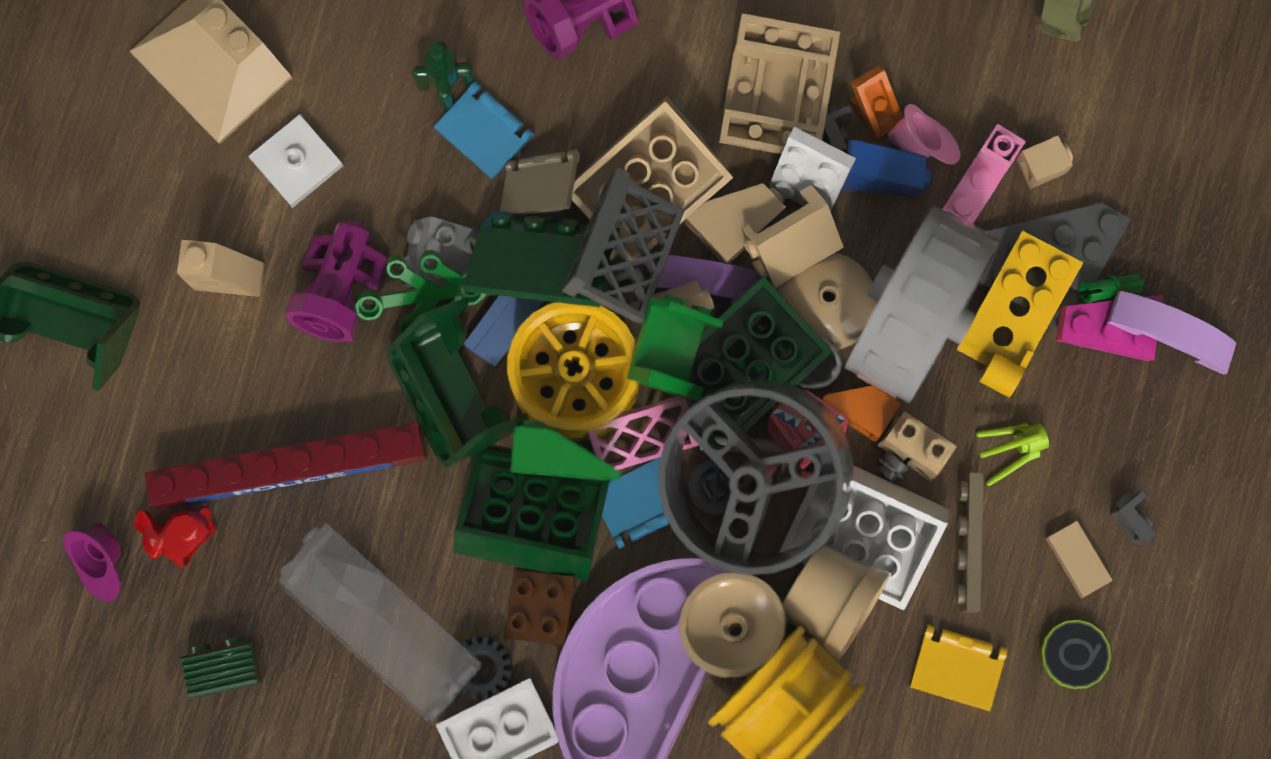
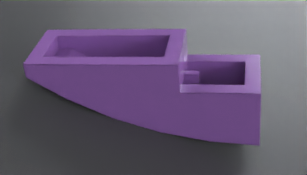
M668 255L655 292L661 293L697 280L702 291L708 289L712 301L729 302L756 277V271L720 262Z

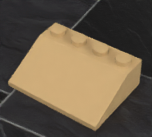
M666 96L575 177L572 200L591 219L605 182L619 167L630 173L628 181L685 210L680 222L681 224L726 185L733 176L687 118ZM627 193L625 200L630 211L642 209L638 198ZM662 211L654 212L660 227L670 225L672 216ZM646 215L634 217L640 233L652 230ZM625 220L615 223V228H621L620 239L632 235ZM655 236L644 239L649 251L658 244ZM635 242L623 245L630 260L642 257Z

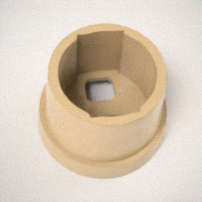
M823 544L812 555L782 605L785 620L796 628L801 625L805 629L804 634L810 638H815L819 642L818 644L839 662L871 613L892 573L875 565L870 568Z

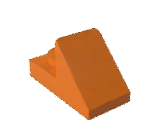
M878 65L851 82L855 95L850 98V101L872 135L879 139L889 133L903 116L885 70Z

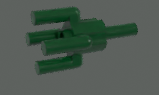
M440 41L433 43L424 56L426 66L415 67L412 70V75L419 91H426L429 88V82L437 88L441 108L448 112L454 105L451 86L457 82L458 78H462L464 86L470 87L476 82L472 65L468 62L457 63L455 54L447 48L444 42Z

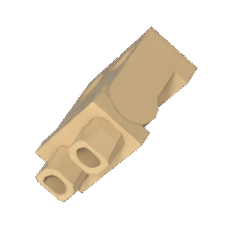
M905 411L901 416L893 420L876 445L885 452L891 453L901 462L907 457L910 458L906 466L930 482L940 473L957 447Z

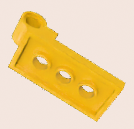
M1021 231L979 307L969 330L956 349L986 365L979 379L980 383L1008 398L1011 397L1034 354V350L1083 262ZM1038 266L1045 271L1046 278L1043 284L1035 287L1027 282L1026 273L1030 268ZM1015 297H1024L1029 302V310L1023 316H1015L1010 311V302ZM1001 326L1010 328L1013 333L1012 341L1005 346L997 345L993 340L994 331Z

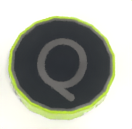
M1081 620L1063 621L1053 627L1043 638L1040 648L1041 665L1045 672L1059 686L1069 689L1088 688L1098 683L1108 671L1111 660L1110 645L1103 632L1093 624Z

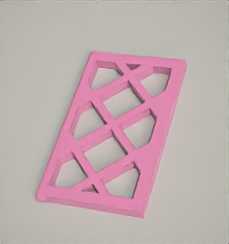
M676 396L621 413L614 421L600 428L603 429L610 426L616 428L608 441L598 438L595 432L597 430L588 432L595 456L604 461L609 451L625 456L623 460L609 464L617 470L661 457L663 446L673 427L689 410L686 398ZM681 406L682 412L676 420L662 415L666 409ZM643 416L650 417L642 431L627 425L630 420ZM657 420L672 426L663 440L649 434ZM622 431L637 437L629 450L614 444ZM689 435L690 440L685 441L683 450L699 446V444ZM644 440L658 445V448L654 451L641 455L636 453Z

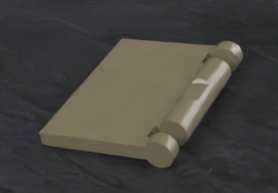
M569 150L567 155L565 152H557L523 158L518 163L516 160L507 161V173L500 211L519 217L570 209L577 163L580 161L578 150Z

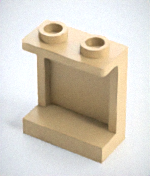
M813 185L800 191L805 203L804 207L757 234L749 224L742 227L747 237L743 241L744 247L752 259L756 258V261L752 262L756 273L767 278L774 288L844 248L829 206Z

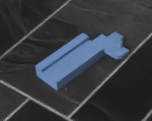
M499 296L465 341V347L497 369L508 354L511 341L520 325L532 313L541 309L546 301Z

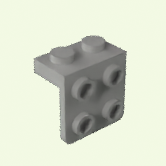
M432 216L414 220L407 235L409 243L407 256L405 257L407 266L438 286L450 284L437 274L426 273L422 270L420 260L422 253L427 250H435L440 254L443 263L461 274L466 273L479 231ZM433 258L425 261L428 265H434L437 262ZM402 280L401 285L414 288Z

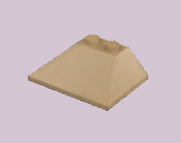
M186 0L130 50V53L219 144L292 79V76L266 45L222 0Z
M742 13L730 67L719 143L782 154L794 127L822 141L840 32Z

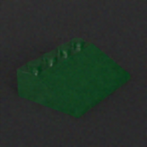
M501 211L488 214L479 229L463 283V291L600 307V303L580 293L572 297L562 292L588 224H579L573 219H561L559 221L544 220L543 217L538 215L516 217L511 216L508 212ZM616 228V231L620 237L621 228ZM615 247L606 249L604 255L609 266L619 264V256ZM605 276L594 277L591 286L603 293L607 292L609 285Z
M758 274L713 316L723 321L722 328L707 326L703 330L688 382L704 388L701 399L717 389L719 390L740 381L769 380L787 383L795 387L833 351L764 276ZM753 395L728 397L717 401L744 432L751 428L779 402L772 398ZM719 430L722 433V435L728 440L725 432Z
M489 449L478 452L454 530L453 553L550 574L576 577L575 579L588 581L610 481L511 473L512 454Z

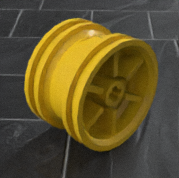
M555 302L532 313L517 330L511 341L507 356V374L511 389L523 414L527 413L528 420L544 422V429H552L571 442L590 440L588 432L597 430L595 432L599 438L615 429L612 426L600 428L614 421L621 413L630 411L635 403L639 389V383L626 379L636 348L635 339L627 325L614 312L601 305L600 307ZM568 331L576 334L577 338L573 344H567L563 340L564 334ZM599 344H605L608 347V353L604 357H599L595 353V348ZM544 352L548 354L550 359L546 365L537 363L536 356L538 353ZM573 362H579L582 373L576 372L575 376H569L566 366L568 364L572 366ZM610 378L613 381V386L609 390L601 389L600 381L602 379ZM549 386L553 388L554 394L551 398H544L541 395L540 391L543 387ZM575 400H584L586 407L581 411L575 410L572 406Z

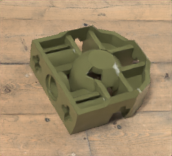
M1045 0L1041 22H1043L1041 33L1078 42L1081 39L1082 27L1090 22L1096 0Z

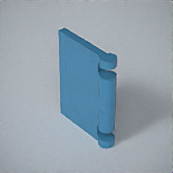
M474 82L438 121L434 129L493 180L506 166V162L510 161L532 139L534 132L528 129L521 138L515 135L522 128L523 123L487 91L477 101L473 96L478 93L481 86Z
M661 457L621 476L620 480L609 483L602 517L619 550L625 547V543L619 534L627 531L632 542H635L670 524L663 511L658 490V467Z

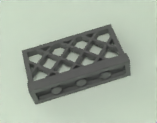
M618 167L603 186L562 292L572 297L580 293L641 324L644 320L649 300L654 295L685 210L628 181L630 173ZM628 193L638 198L642 209L630 211L625 200L626 194ZM662 211L672 216L670 225L660 227L654 212ZM646 215L652 230L640 233L634 217ZM625 220L632 235L620 239L614 225L616 222ZM655 236L661 248L660 252L650 254L644 242L645 238ZM635 242L642 257L630 260L623 245ZM615 247L622 263L609 266L604 251ZM645 263L650 273V279L640 282L633 266ZM625 269L632 285L619 288L612 272ZM604 275L611 291L603 293L592 287L591 284L594 277ZM635 291L640 302L638 310L628 306L622 294Z

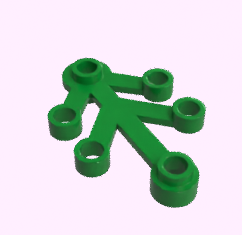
M427 250L421 255L422 270L426 273H435L450 284L436 285L409 268L403 256L393 255L387 260L388 275L392 278H400L416 289L378 294L373 290L362 291L356 297L355 311L364 320H374L381 315L383 308L419 303L411 314L404 315L399 319L398 330L402 334L406 329L403 327L404 324L412 323L421 313L432 310L440 300L453 298L451 302L467 297L470 302L468 305H475L482 301L486 294L464 292L463 283L466 273L461 274L443 263L437 251ZM429 258H433L437 261L434 265H428L425 263V261ZM395 263H399L403 266V268L400 270H394L391 268V266ZM371 299L374 300L375 303L372 305H367L363 301Z

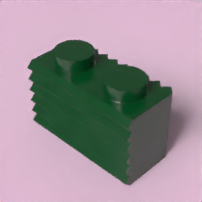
M244 637L224 640V647L211 650L210 644L189 648L190 655L181 656L188 698H197L261 684L262 679L255 642H245Z

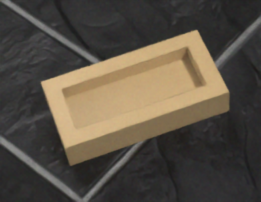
M1078 521L1045 538L1080 598L1113 581Z

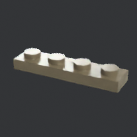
M968 473L964 476V481L959 482L958 499L964 502L963 515L958 516L957 524L958 535L963 536V549H958L957 570H962V584H957L956 604H961V612L977 613L981 611L984 473Z

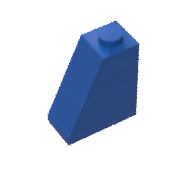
M849 140L845 153L856 159L841 190L919 197L924 187H929L931 168L925 167L926 156L857 140Z

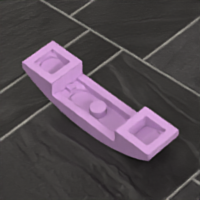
M1124 291L1117 292L1107 322L1136 336L1144 334L1196 357V363L1223 375L1228 372L1236 342L1232 338L1201 319L1166 304Z

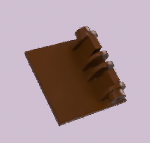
M514 570L504 638L564 646L568 637L569 619H571L570 612L573 609L572 598L574 589H576V577Z

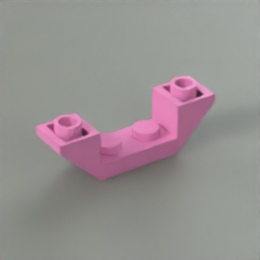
M997 124L942 210L945 212L949 211L973 224L1026 141Z

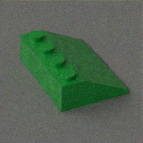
M523 420L522 427L515 426L511 473L602 481L620 480L621 472L552 429H544V422Z

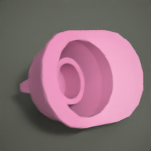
M908 104L904 110L905 117L889 132V140L901 151L926 156V158L933 156L946 164L958 162L960 150L952 134L917 106Z

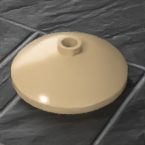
M834 253L778 286L777 290L820 338L834 344L838 350L847 348L858 341L877 306V300L867 295L873 283L869 274L855 260L839 253ZM823 293H833L835 300L826 302L823 299Z
M735 572L722 573L699 584L686 599L679 620L681 642L691 660L704 671L726 678L742 677L760 670L780 649L786 629L784 609L773 589L755 576ZM734 627H742L740 635H731V630Z

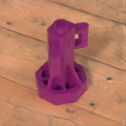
M524 0L523 5L532 33L545 53L558 61L575 52L588 25L599 18L605 34L610 40L639 24L631 2L633 0ZM622 7L625 17L613 23L609 13Z
M348 220L346 224L342 222L337 223L333 235L312 236L301 267L307 271H319L317 279L298 294H291L285 310L286 319L289 324L310 336L334 343L353 341L359 324L351 292L354 283L357 281L372 290H378L388 257L368 246L370 234L365 230L366 228L363 224ZM322 248H328L324 259H319ZM364 257L373 262L369 275L359 270Z

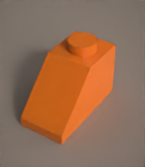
M873 385L826 394L822 399L825 403L848 418L849 426L874 442L880 438L901 406L896 401L897 396L893 397Z

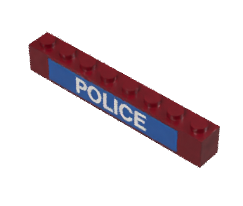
M411 423L145 472L149 506L162 510L427 461L422 428L418 423Z

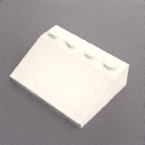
M853 465V489L848 508L840 520L837 529L824 544L870 568L875 565L892 573L879 599L905 610L948 524L950 509ZM836 480L809 485L779 552L802 546L819 535L825 528L831 517L836 499ZM813 554L800 561V563L806 565Z

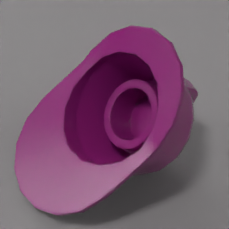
M100 522L93 524L84 531L71 530L66 532L63 537V546L85 588L102 601L110 602L116 599L120 593V580L115 567L121 556V546L117 539Z

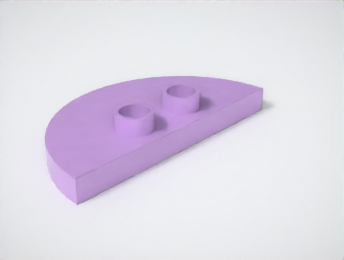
M701 558L660 562L646 566L618 580L603 591L586 608L575 623L564 644L556 668L553 686L554 724L559 746L565 759L668 758L708 675V672L701 669L691 660L683 647L679 633L680 614L686 599L699 584L713 576L729 573V571L709 564Z

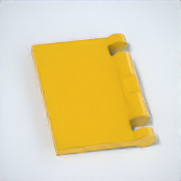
M927 624L910 687L991 711L1008 648L1000 646L997 659L995 660L989 658L993 643L946 629L941 630L939 642L931 640L935 626Z

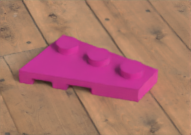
M1163 295L1147 296L1145 298L1162 303ZM1114 300L1071 305L1060 309L1056 341L1143 361L1155 359L1157 340L1144 334L1136 336L1107 323Z

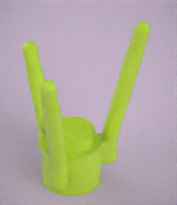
M1025 422L1016 426L976 432V436L979 438L1018 433L1014 435V440L981 451L979 453L981 458L1013 448H1017L1021 454L1026 452L1024 456L986 481V485H993L1025 463L1039 458L1040 451L1049 447L1048 436L1041 423L1029 426Z

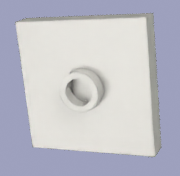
M300 114L248 156L292 208L343 167L342 162Z

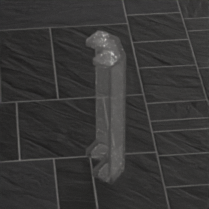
M327 523L320 529L314 527L304 537L302 542L305 545L300 549L296 557L289 561L280 571V587L432 726L455 701L456 695L480 670L482 663Z

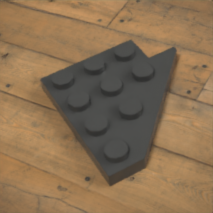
M1098 203L987 231V234L998 239L999 243L977 285L989 291L1021 231L1078 259L1083 264L1048 325L1057 330L1060 309L1065 306L1083 304L1079 295L1088 294L1090 291L1079 292V285L1082 282L1097 280L1131 219L1104 203ZM1032 267L1026 273V280L1031 286H1040L1045 281L1046 274L1041 267ZM1015 297L1010 302V304L1026 313L1029 310V302L1024 297Z

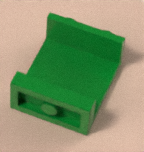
M665 295L664 300L650 298L626 379L681 398L700 401L704 388L689 383L688 380L704 325L722 328L723 321L712 317V310L698 305H692L691 308L684 306L686 300L679 297Z

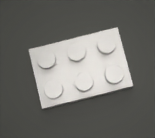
M794 127L785 144L768 188L773 187L783 198L791 199L805 206L800 191L813 185L826 201L831 212L856 158Z
M531 678L436 724L452 759H526L558 743L556 730Z

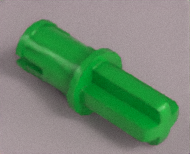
M1139 274L1119 277L1107 275L1102 280L1082 282L1079 285V292L1089 290L1091 293L1079 296L1081 301L1086 304L1105 299L1113 301L1118 291L1132 294L1141 293L1144 280H1141Z

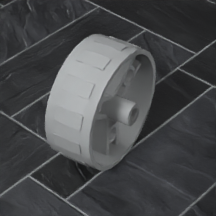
M933 206L896 271L883 264L867 295L879 302L844 368L891 396H897L910 403L945 340L948 338L960 345L969 330L976 314L964 308L994 253L999 240L961 217Z

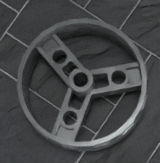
M769 380L740 381L719 390L717 389L692 405L673 427L663 446L658 467V490L663 511L675 534L689 550L707 563L729 572L747 575L774 573L792 567L813 554V552H816L837 529L840 520L848 508L853 489L852 454L848 439L838 420L823 403L806 391L787 383ZM746 395L772 398L793 407L808 418L822 434L825 442L774 453L762 451L723 410L717 401L728 397ZM716 429L725 432L728 438L727 445H721L715 440L714 432ZM688 434L730 478L731 495L718 538L709 532L698 520L685 497L681 480V455ZM735 446L749 458L741 467L738 466L729 454V450ZM800 459H811L815 465V472L807 473L801 469ZM781 463H788L789 472L792 477L778 480L782 473ZM836 480V499L832 514L819 535L802 546L784 552L764 554L754 552L772 493ZM759 498L755 510L741 505V501L752 502ZM741 518L748 523L749 532L738 530L735 525V519Z

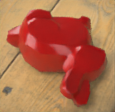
M207 505L202 506L199 510L188 509L172 514L165 525L157 524L148 511L140 509L137 511V516L132 522L135 528L144 535L143 547L150 559H158L163 554L167 559L174 561L180 569L185 568L191 562L190 558L216 532L211 521L212 509Z

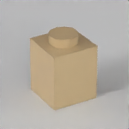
M1058 135L1023 150L1016 161L1029 188L1032 189L1066 174L1073 166L1071 162L1073 161V155L1069 146L1066 143L1062 144Z

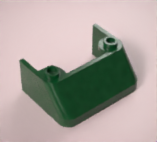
M19 262L12 265L0 277V341L12 343L23 338L28 332L88 350L86 361L94 369L92 389L99 391L122 363L139 315V298L131 293L35 263Z
M467 297L421 313L387 350L389 365L436 458L445 467L457 464L508 437L514 432L515 426L520 427L523 420L529 419L527 413L511 419L508 412L497 405L487 408L458 352L464 344L466 332L463 324L456 317L470 303Z

